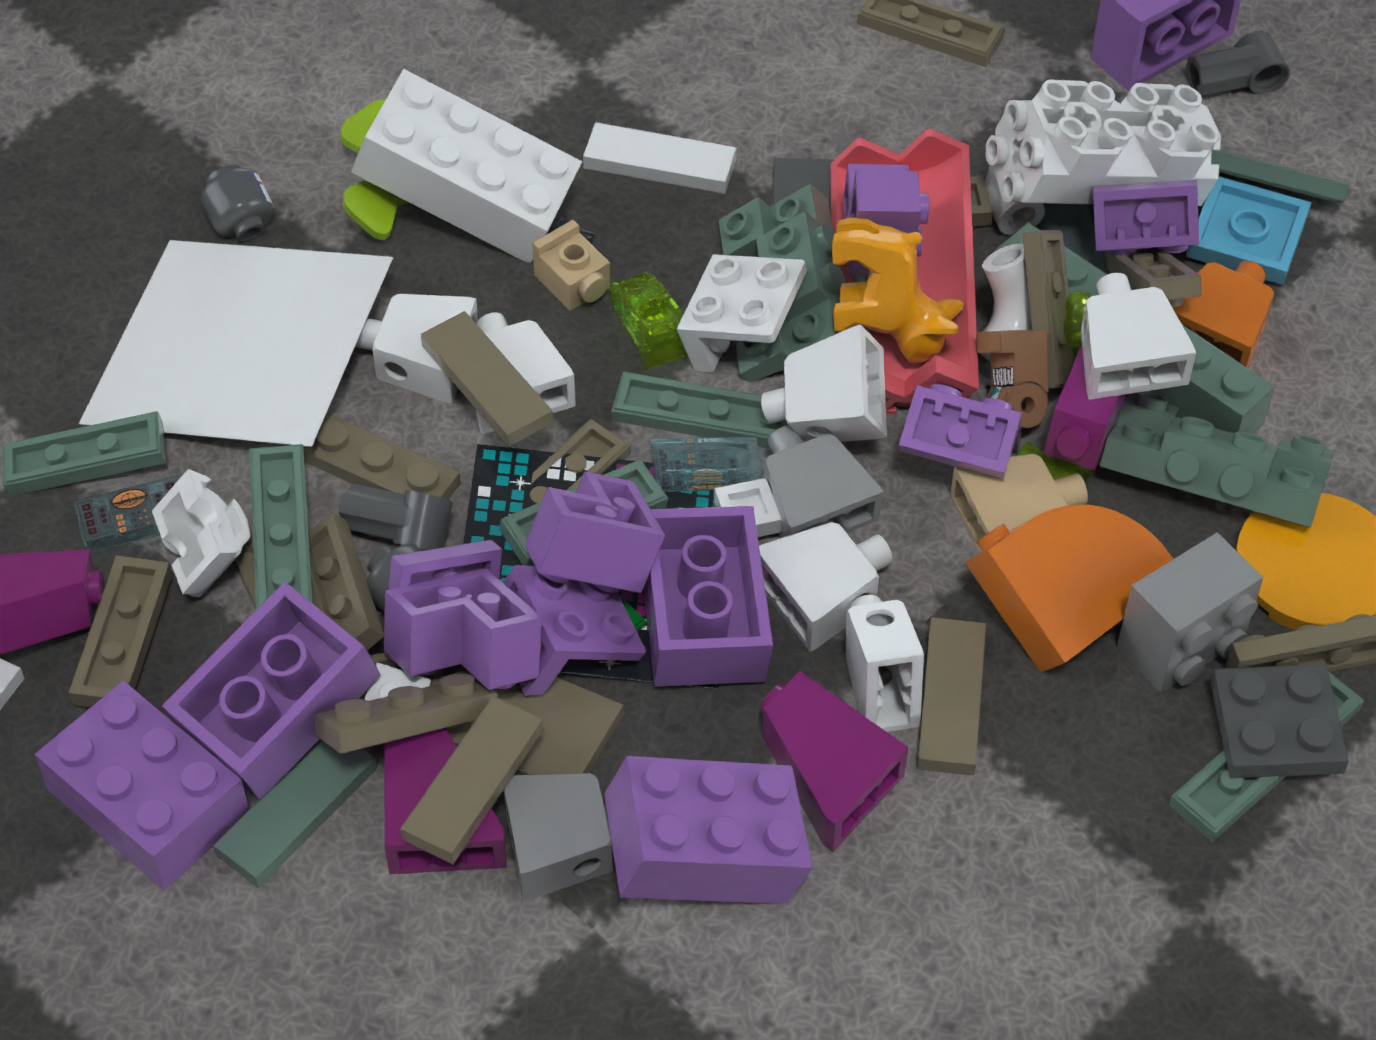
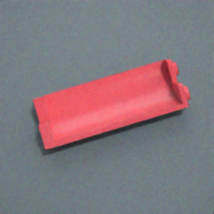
M934 129L925 130L900 154L866 139L858 138L831 162V221L833 231L837 233L838 221L844 219L843 191L848 164L909 165V171H918L920 193H928L929 197L927 224H919L922 227L923 238L921 256L917 257L918 280L921 290L930 299L935 301L949 298L963 301V310L951 320L958 326V333L956 335H947L940 354L935 355L929 361L909 363L899 349L897 340L890 333H869L883 347L886 414H896V406H911L917 385L930 388L933 384L950 386L960 391L961 397L966 398L979 390L969 145ZM847 263L839 265L846 283H853V276H847Z

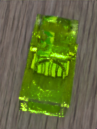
M644 271L632 278L616 281L609 285V296L613 310L621 325L626 327L636 343L639 357L646 370L688 355L677 331V327L684 314L662 283L658 282L650 271Z

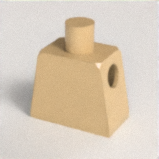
M1036 454L1010 457L1004 479L954 466L950 497L978 552L982 550L976 542L1003 523L1010 531L1050 509L1067 505H1085L1088 501L1086 485L1079 474L1076 473L1053 480L1043 459Z

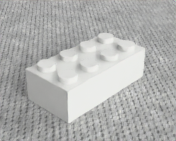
M403 69L367 132L351 173L520 260L531 263L533 260L532 243L547 234L582 161Z

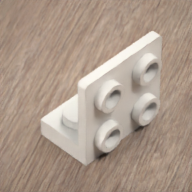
M713 254L677 327L693 369L713 373L722 353L728 349L730 340L774 342L807 272L804 260Z

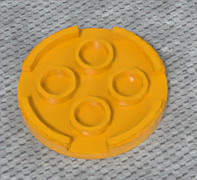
M1322 493L1311 527L1256 511L1247 518L1240 531L1235 550L1263 577L1256 602L1269 612L1268 618L1286 628L1295 630L1298 627L1309 624L1324 626L1344 622L1360 614L1376 615L1375 515L1348 499Z

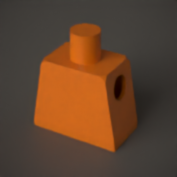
M1242 261L1235 271L1216 262L1207 263L1197 272L1201 275V296L1184 298V304L1172 308L1182 325L1249 369L1267 323L1275 292L1271 287L1263 284L1266 279V273L1260 265L1253 261Z

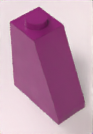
M1082 346L1054 409L1043 454L1095 470L1103 455L1107 436L1117 423L1121 405L1130 394L1089 400L1086 391Z
M90 549L0 554V655L92 626L95 606L102 602L105 584L102 571L93 570Z
M799 671L785 686L782 684L776 685L764 699L761 706V711L763 712L762 738L778 765L792 766L800 805L823 845L834 852L905 776L908 746Z
M446 728L384 743V847L389 874L507 868L504 829L492 808L454 864L402 840L401 827L457 748Z

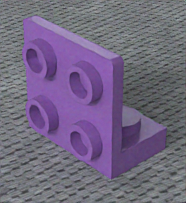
M1197 180L1093 186L1096 251L1107 250V254L1111 256H1128L1135 254L1137 248L1158 247V251L1163 253H1179L1188 250L1189 245H1199Z
M933 384L930 388L917 385L900 438L899 451L1004 479L1012 452L1018 453L1021 444L1022 413L1013 411L1014 407L1011 404L1000 399L984 398L982 402L961 397V392L950 386Z
M515 565L503 582L542 617L539 678L519 682L524 695L543 696L568 659L639 661L646 652L618 592H607L597 588L592 583L572 579L564 583L552 581L538 573L535 566Z

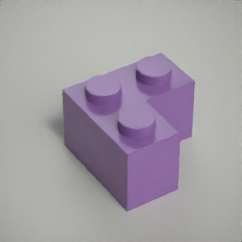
M848 164L843 191L844 219H869L878 225L890 226L906 233L919 232L922 236V227L919 224H927L929 197L928 193H920L918 171H909V165ZM922 241L916 245L917 257L921 256ZM853 260L847 262V276H869L870 270L859 262Z
M584 471L576 493L547 487L525 546L538 573L552 581L564 583L572 579L592 583L597 588L607 592H619L620 589L642 593L665 534L635 482Z
M487 568L385 591L384 651L409 676H427L436 673L439 669L462 664L488 690L507 689L513 687L516 683L539 678L542 617Z

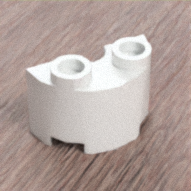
M188 469L156 505L152 513L165 546L173 553L181 556V558L175 560L172 567L182 594L200 597L238 557L243 545L249 540L251 534L248 520L236 500L233 499L227 505L217 494L206 487L211 481L209 477Z

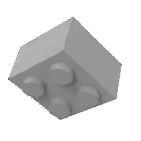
M1217 532L1131 585L1117 648L1160 693L1176 683L1185 686L1194 681L1203 672L1206 664L1218 656L1227 659L1232 643L1239 642L1248 637L1246 633L1251 616L1258 607L1256 600L1263 577Z

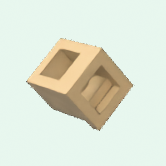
M574 220L569 221L532 243L534 276L570 311L585 302L596 301L610 288V262L579 232V225Z

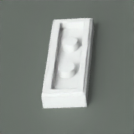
M595 122L583 155V168L725 194L736 162L737 147Z

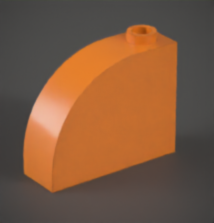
M1076 504L1050 509L1010 531L1004 523L976 542L982 551L966 561L965 564L1036 667L1041 672L1066 663L1124 619L1131 585L1173 560V557L1150 531L1130 517L1100 506Z

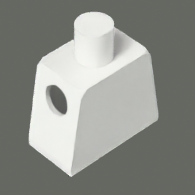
M1111 273L1102 277L1096 285L1099 295L1091 296L1085 301L1081 325L1088 399L1092 400L1189 385L1196 350L1164 292L1156 287L1131 290L1128 278L1123 273Z
M397 294L391 298L383 321L367 318L355 347L373 350L375 372L378 380L446 403H453L458 387L423 348L421 333L463 311H466L473 321L477 323L476 298Z
M496 312L486 314L477 321L476 324L552 409L553 413L576 406L574 373L536 322L527 320L508 326L504 316ZM476 410L481 433L486 434L494 431Z
M862 325L851 327L789 354L784 361L785 387L764 392L761 397L762 410L768 422L775 423L786 420L788 425L805 441L824 434L835 435L840 442L887 437L883 347Z
M833 522L759 546L766 595L810 652L820 647L846 627L847 610L855 599L864 595L877 596L879 582L877 571L893 562L891 550L882 536L874 535L856 545L840 524Z
M875 595L861 596L852 602L846 615V663L859 713L886 732L920 727L924 653L904 602L899 600L882 602ZM881 666L887 667L892 673L891 681L883 686L878 667Z

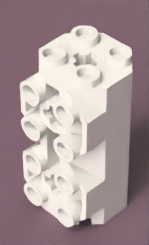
M1050 79L1045 81L1032 101L1009 100L1007 102L1004 114L996 127L995 135L990 136L987 140L986 160L989 165L994 166V174L1005 202L1094 204L1093 186L1197 180L1198 206H1202L1219 179V164H1211L1212 150H1220L1221 135L1208 108L1202 104L1200 93L1188 85L1174 87L1171 84L1135 83L1120 104L1114 100V91L1102 82L1093 81L1088 84L1085 81Z

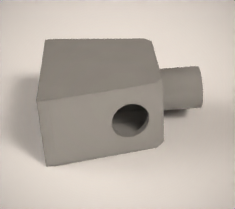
M789 425L777 429L770 435L767 442L774 454L769 455L764 460L762 478H766L782 519L781 532L778 533L780 539L830 522L840 524L844 531L848 533L879 521L883 490L835 435L824 434L804 442L801 436Z
M591 773L513 775L503 790V798L523 901L607 874L613 870L612 842L606 805L603 804L596 775Z

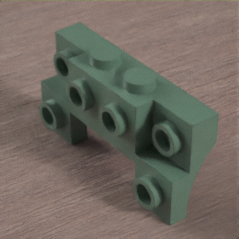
M810 183L772 206H769L761 198L757 197L719 219L723 255L804 260L807 267V272L776 340L772 343L735 340L740 375L749 382L757 381L770 374L783 371L784 361L789 354L840 333L834 331L835 303H840V287L842 283H846V280L839 265H834L832 261V241L835 232L832 227L828 198Z
M1151 391L1138 392V395L1130 394L1122 403L1117 423L1107 436L1100 467L1311 527L1335 453L1333 450L1324 448L1325 442L1308 435L1295 434L1293 439L1283 436L1279 446L1267 443L1265 438L1253 433L1238 431L1234 434L1216 429L1212 423L1200 418H1177L1180 407L1168 404L1169 398Z

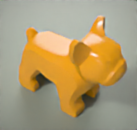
M846 218L838 221L837 233H834L832 241L833 264L845 265L848 261L853 260L869 269L870 273L868 280L865 282L841 284L840 303H835L834 331L842 332L854 325H862L874 332L890 333L897 340L899 349L909 363H922L940 354L947 335H956L958 333V326L951 320L963 310V301L951 298L935 301L922 292L917 269L916 245L921 243L923 239L919 232L906 233L890 226L878 225L869 219Z

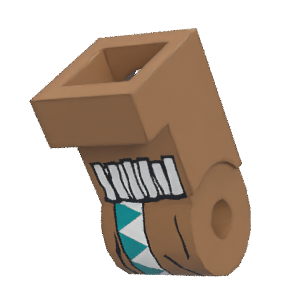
M1047 330L976 332L977 353H990L991 389L986 398L1003 400L1014 407L1013 411L1021 412V428H1031L1038 425L1043 420L1048 405Z

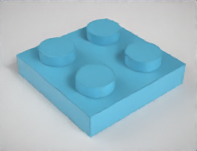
M1219 177L1207 196L1199 216V245H1189L1186 257L1205 263L1216 262L1234 271L1242 261H1253L1264 269L1266 273L1265 280L1284 285L1312 202Z

